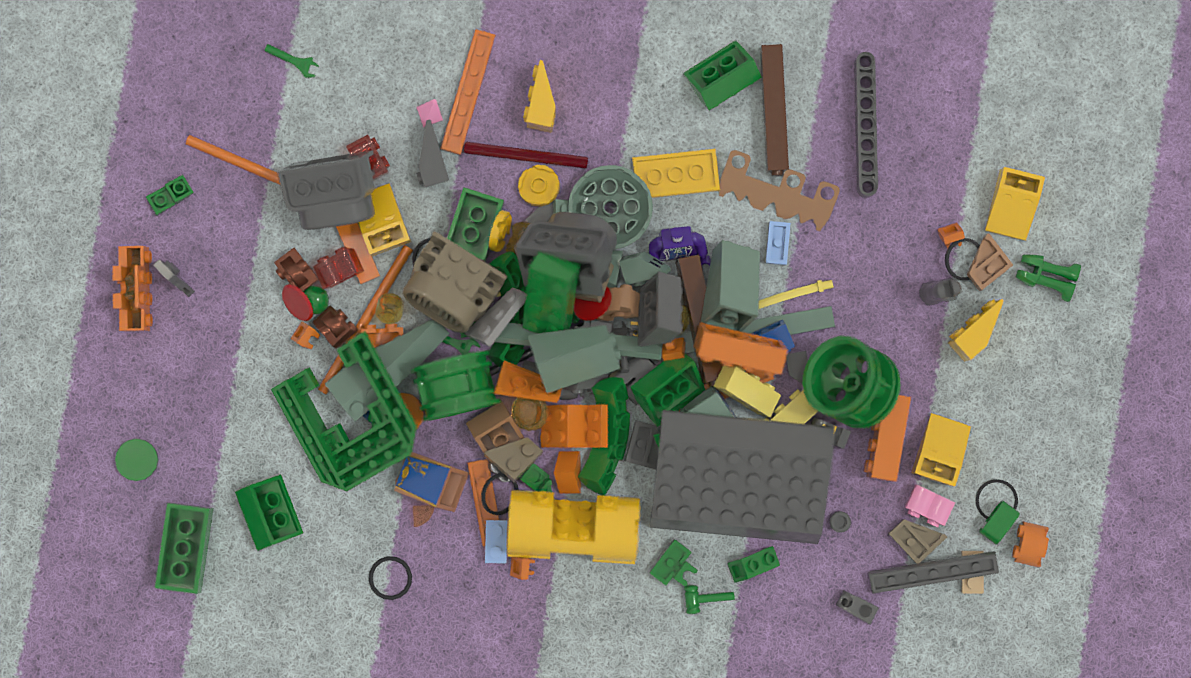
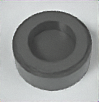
M838 511L831 515L829 524L834 531L842 533L850 528L851 519L847 513Z

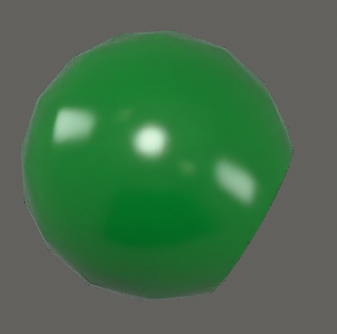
M310 286L303 291L312 305L313 315L320 314L326 310L329 305V296L325 289L319 286Z

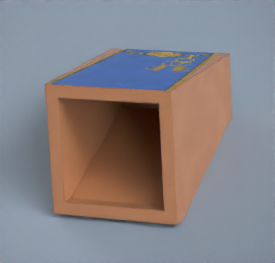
M412 452L410 456L403 460V467L395 481L394 491L434 507L455 512L469 472Z

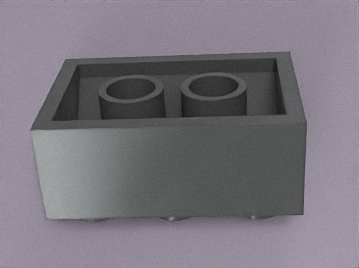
M658 271L638 291L640 294L638 346L670 343L681 334L683 327L681 323L683 309L681 295L683 288L681 287L680 277Z

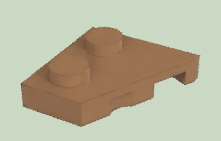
M989 233L984 235L967 272V276L979 291H982L1013 266L1012 262Z

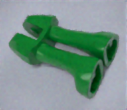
M1022 255L1020 262L1027 266H1032L1034 269L1033 273L1017 270L1015 277L1032 288L1037 284L1054 289L1061 293L1063 301L1070 302L1076 284L1041 275L1042 271L1076 283L1081 270L1080 264L1073 263L1071 266L1066 267L1044 261V256Z

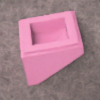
M436 99L417 107L423 127L426 125V120H431L432 124L443 121Z

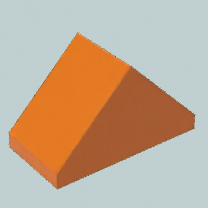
M559 451L554 476L559 494L581 493V481L578 478L581 472L580 451Z

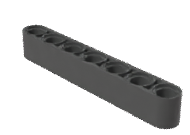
M862 52L854 62L856 179L858 194L863 198H870L878 189L876 70L873 54ZM866 58L870 63L869 67H862L859 60ZM867 79L870 82V87L863 88L860 85V80ZM868 100L871 105L870 108H862L860 101ZM861 121H868L871 124V129L864 130L861 127ZM863 141H868L871 144L870 151L862 149L861 143ZM863 162L871 164L872 170L870 172H865L862 169ZM863 183L871 184V193L863 191Z

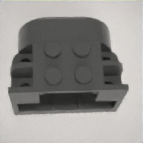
M373 150L292 163L278 171L285 206L292 212H298L302 229L317 230L349 225L368 220L375 215L371 196L374 190L372 176L375 175V172L371 170L369 157L374 154Z
M558 212L551 215L547 222L537 221L531 223L515 246L524 286L527 287L529 267L540 251L579 265L576 293L604 296L602 283L606 282L610 277L609 265L612 261L611 254L617 244V236L614 229L600 217L572 212Z

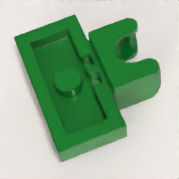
M674 539L649 573L665 586L674 578L686 587L688 583L683 579V573L690 571L696 574L698 570L686 561L692 552Z

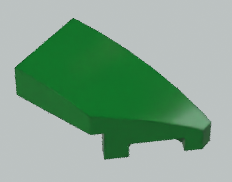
M534 463L519 477L520 480L535 491L552 492V480L549 478V474Z

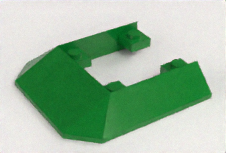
M365 331L338 348L337 352L346 368L359 362L378 397V400L367 406L377 424L373 428L351 441L341 423L327 430L308 395L309 392L320 386L310 367L271 389L320 481L346 492L410 456L417 430L413 417Z

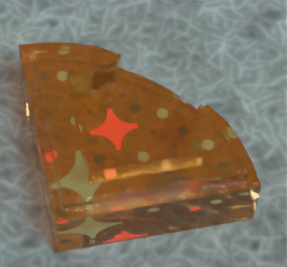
M413 506L414 527L421 526L429 521L433 515L434 506Z

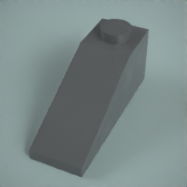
M426 120L419 161L420 172L416 173L419 184H424L425 188L450 181L431 120Z

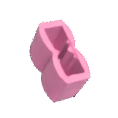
M915 485L904 508L908 509L907 513L918 519L921 515L928 519V524L938 528L939 525L945 526L955 502L919 485Z

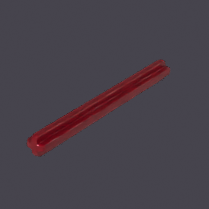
M465 142L464 153L584 169L588 166V157L473 142Z

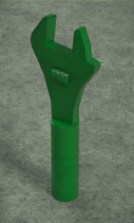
M267 44L265 52L293 64L305 78L316 76L308 73L311 65L319 67L313 61V57H294Z
M447 336L442 341V343L455 347L461 355L469 354L472 345L480 348L479 343L472 339L459 340Z

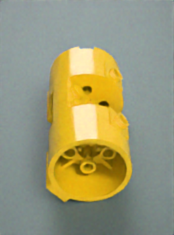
M511 490L507 554L509 557L550 559V552L593 555L592 562L635 564L638 547L640 498L597 495L596 502L569 501L566 499L554 500V492Z

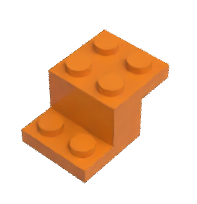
M541 405V448L608 447V405Z

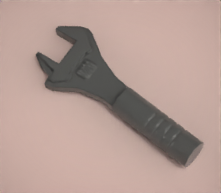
M611 321V333L627 336L629 328H626L623 321L622 328H613V321ZM621 356L619 360L621 373H628L627 356Z

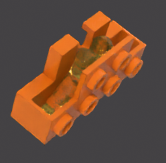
M118 246L119 266H112L113 281H117L121 288L120 293L113 294V309L119 310V331H150V326L153 325V316L150 314V305H152L153 297L149 288V284H152V273L149 272L152 252L149 251V247Z

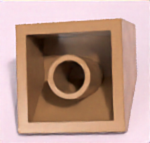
M503 402L494 405L466 423L483 453L524 438Z

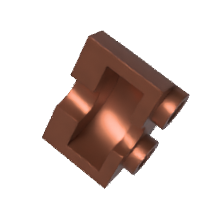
M292 248L274 262L278 267L275 271L282 280L287 279L289 284L297 286L302 291L319 280L295 248Z
M331 305L312 322L335 349L340 347L358 331V328L351 321L348 323L345 321L348 317L341 309L336 311Z

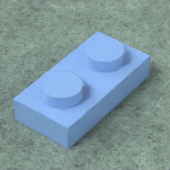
M769 221L766 264L787 265L791 223Z
M486 520L485 563H507V520Z

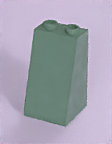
M722 240L713 249L701 317L702 323L743 331L758 317L760 251Z
M606 325L528 335L536 365L547 393L620 369L618 360L621 359L618 347L613 348L614 345H617L613 332L608 333Z

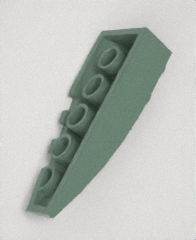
M431 319L411 329L410 332L402 336L399 335L384 345L381 344L375 347V350L395 386H398L411 374L410 369L418 367L450 333L444 326ZM359 362L349 368L344 367L325 383L329 391L354 421L358 420L369 410L368 405L378 400Z

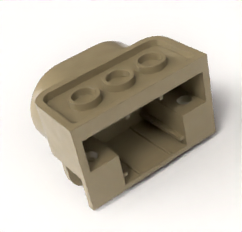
M434 231L430 241L421 251L413 266L410 279L403 288V295L409 304L435 322L451 331L465 333L473 322H477L488 311L499 294L507 276Z

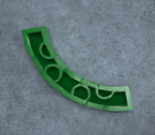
M506 252L489 264L507 276L500 290L501 298L512 288L523 291L525 286L518 257L514 252ZM525 302L509 323L523 324ZM494 342L489 350L490 355L487 357L500 368L504 361L517 365L525 351L523 349L524 345Z
M620 377L603 379L592 387L596 405H608V447L592 448L586 464L578 475L580 481L587 488L604 496L616 478L617 474L614 471L618 461L623 460L629 436L630 413L626 409V400L629 397L625 382Z

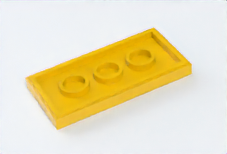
M716 149L632 157L633 172L645 182L652 198L720 191Z

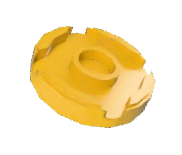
M534 165L532 168L526 169L520 176L518 190L526 203L542 207L556 199L560 190V182L553 169L546 165Z
M501 210L493 223L489 238V249L491 251L500 252L506 244L503 240L506 234L509 235L512 224V217L508 211Z

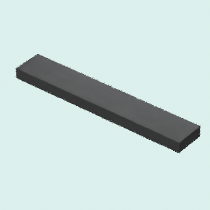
M992 551L868 571L872 594L998 574L999 569L996 552Z

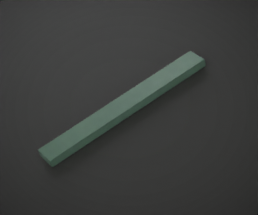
M829 306L756 319L742 332L752 333L782 319L790 335L833 328L835 323L832 307ZM691 331L681 333L676 337H684L686 342L685 354L695 352Z
M508 323L494 342L531 346L528 335L538 333L524 329L523 324ZM613 334L617 344L613 348L618 347L620 356L661 360L662 344L641 347L638 346V337Z

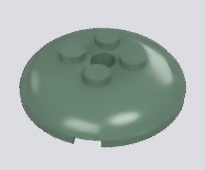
M605 165L588 171L578 180L571 191L568 210L572 213L594 215L608 222L617 236L615 249H620L631 245L644 234L651 221L653 203L647 185L633 171L621 166ZM608 203L615 204L617 208L612 214L607 213L604 209Z

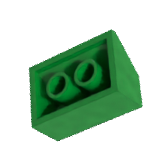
M736 40L683 73L700 101L709 111L762 78L754 59Z
M685 354L684 358L663 361L631 386V390L636 402L655 426L658 427L661 425L663 410L679 411L705 391V387L694 359Z
M281 474L235 491L257 551L303 534Z

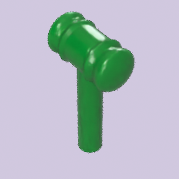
M687 585L684 587L687 614H698L700 612L699 603L735 600L734 592L698 595L697 585Z

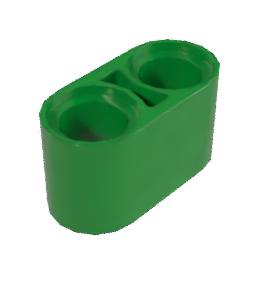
M1000 501L985 522L987 523L985 526L979 529V533L997 545L1018 519L1020 512L1005 501Z

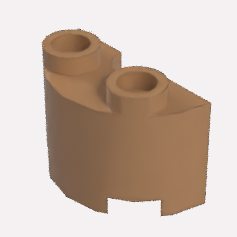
M627 284L620 285L617 288H609L612 294L611 304L608 310L598 319L613 321L614 317H622L624 319L638 317L640 294L632 290L633 287Z

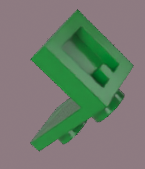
M773 546L727 563L734 583L751 579L780 566Z

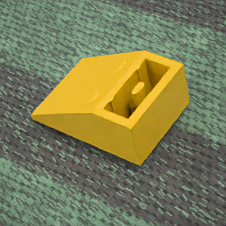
M540 60L539 66H534L532 77L535 84L534 86L530 85L528 92L530 106L525 107L523 118L527 128L552 133L556 106L543 60Z
M1008 167L1000 169L985 231L1026 241L1041 197L1045 177Z
M390 183L375 188L371 193L375 215L368 220L358 222L369 254L372 257L411 243Z
M1003 299L988 301L980 308L983 311L981 314L972 315L965 322L967 325L965 328H958L949 336L951 340L948 344L964 362L972 360L988 345L1004 302Z
M930 413L911 473L955 487L962 467L971 426Z

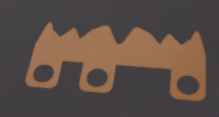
M737 150L730 152L720 179L719 196L724 197L726 193L734 191L737 200L741 201L747 195L751 206L761 211L774 202L778 217L790 219L799 214L800 223L813 219L816 224V230L821 231L830 218L840 192L838 186L822 181L818 185L814 199L800 194L806 179L804 174L788 169L785 171L781 184L778 187L745 175L751 157ZM740 155L745 159V165L742 168H735L732 165V158L734 156ZM790 175H797L800 179V184L795 188L787 185L786 180ZM824 187H831L834 190V196L829 200L821 197L820 192Z

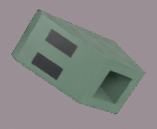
M645 251L627 255L619 261L627 285L634 283V286L645 284L646 280H650L658 271L666 274L671 271L670 266Z

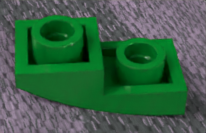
M181 175L164 184L163 188L146 196V200L155 215L158 216L188 198L194 192L185 177Z

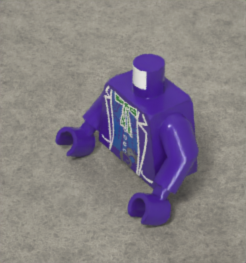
M691 226L662 229L658 237L649 243V254L660 261L699 255L701 266L708 264L710 268L711 258L707 255L708 250L703 235L693 232Z

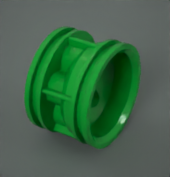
M850 336L833 337L819 345L809 357L803 373V391L808 403L818 412L835 418L837 421L852 428H869L881 422L894 408L900 393V374L893 360L884 353ZM866 361L868 368L867 371L863 373L862 365ZM848 367L850 374L845 379H841V374ZM845 390V397L840 401H836L837 394Z

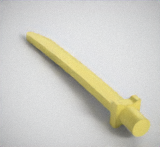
M819 280L817 283L759 300V309L817 291L819 293L824 292L826 289L834 288L832 280L823 282Z

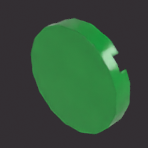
M132 439L122 444L115 458L116 467L120 474L133 481L145 480L150 477L157 469L159 461L157 451L153 445L142 439Z

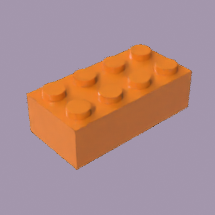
M702 322L699 323L693 346L697 355L703 361L712 362L713 360H718L725 366L733 367L734 364L740 365L744 370H762L763 374L769 376L782 374L788 352L780 340Z
M899 395L889 415L871 427L874 434L873 438L869 439L867 451H870V457L864 463L863 471L867 472L866 477L897 482L911 397Z

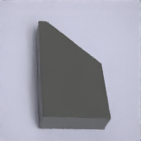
M801 351L787 354L786 363L789 376L803 385V373L808 361L807 352Z

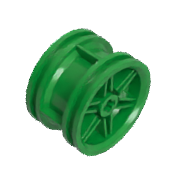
M489 351L455 356L410 369L411 374H416L413 384H417L422 403V406L419 407L420 412L425 411L426 416L422 417L423 422L467 413L502 403L501 398L496 399L494 394L495 388L489 369L492 366V361H487L486 359L490 355Z

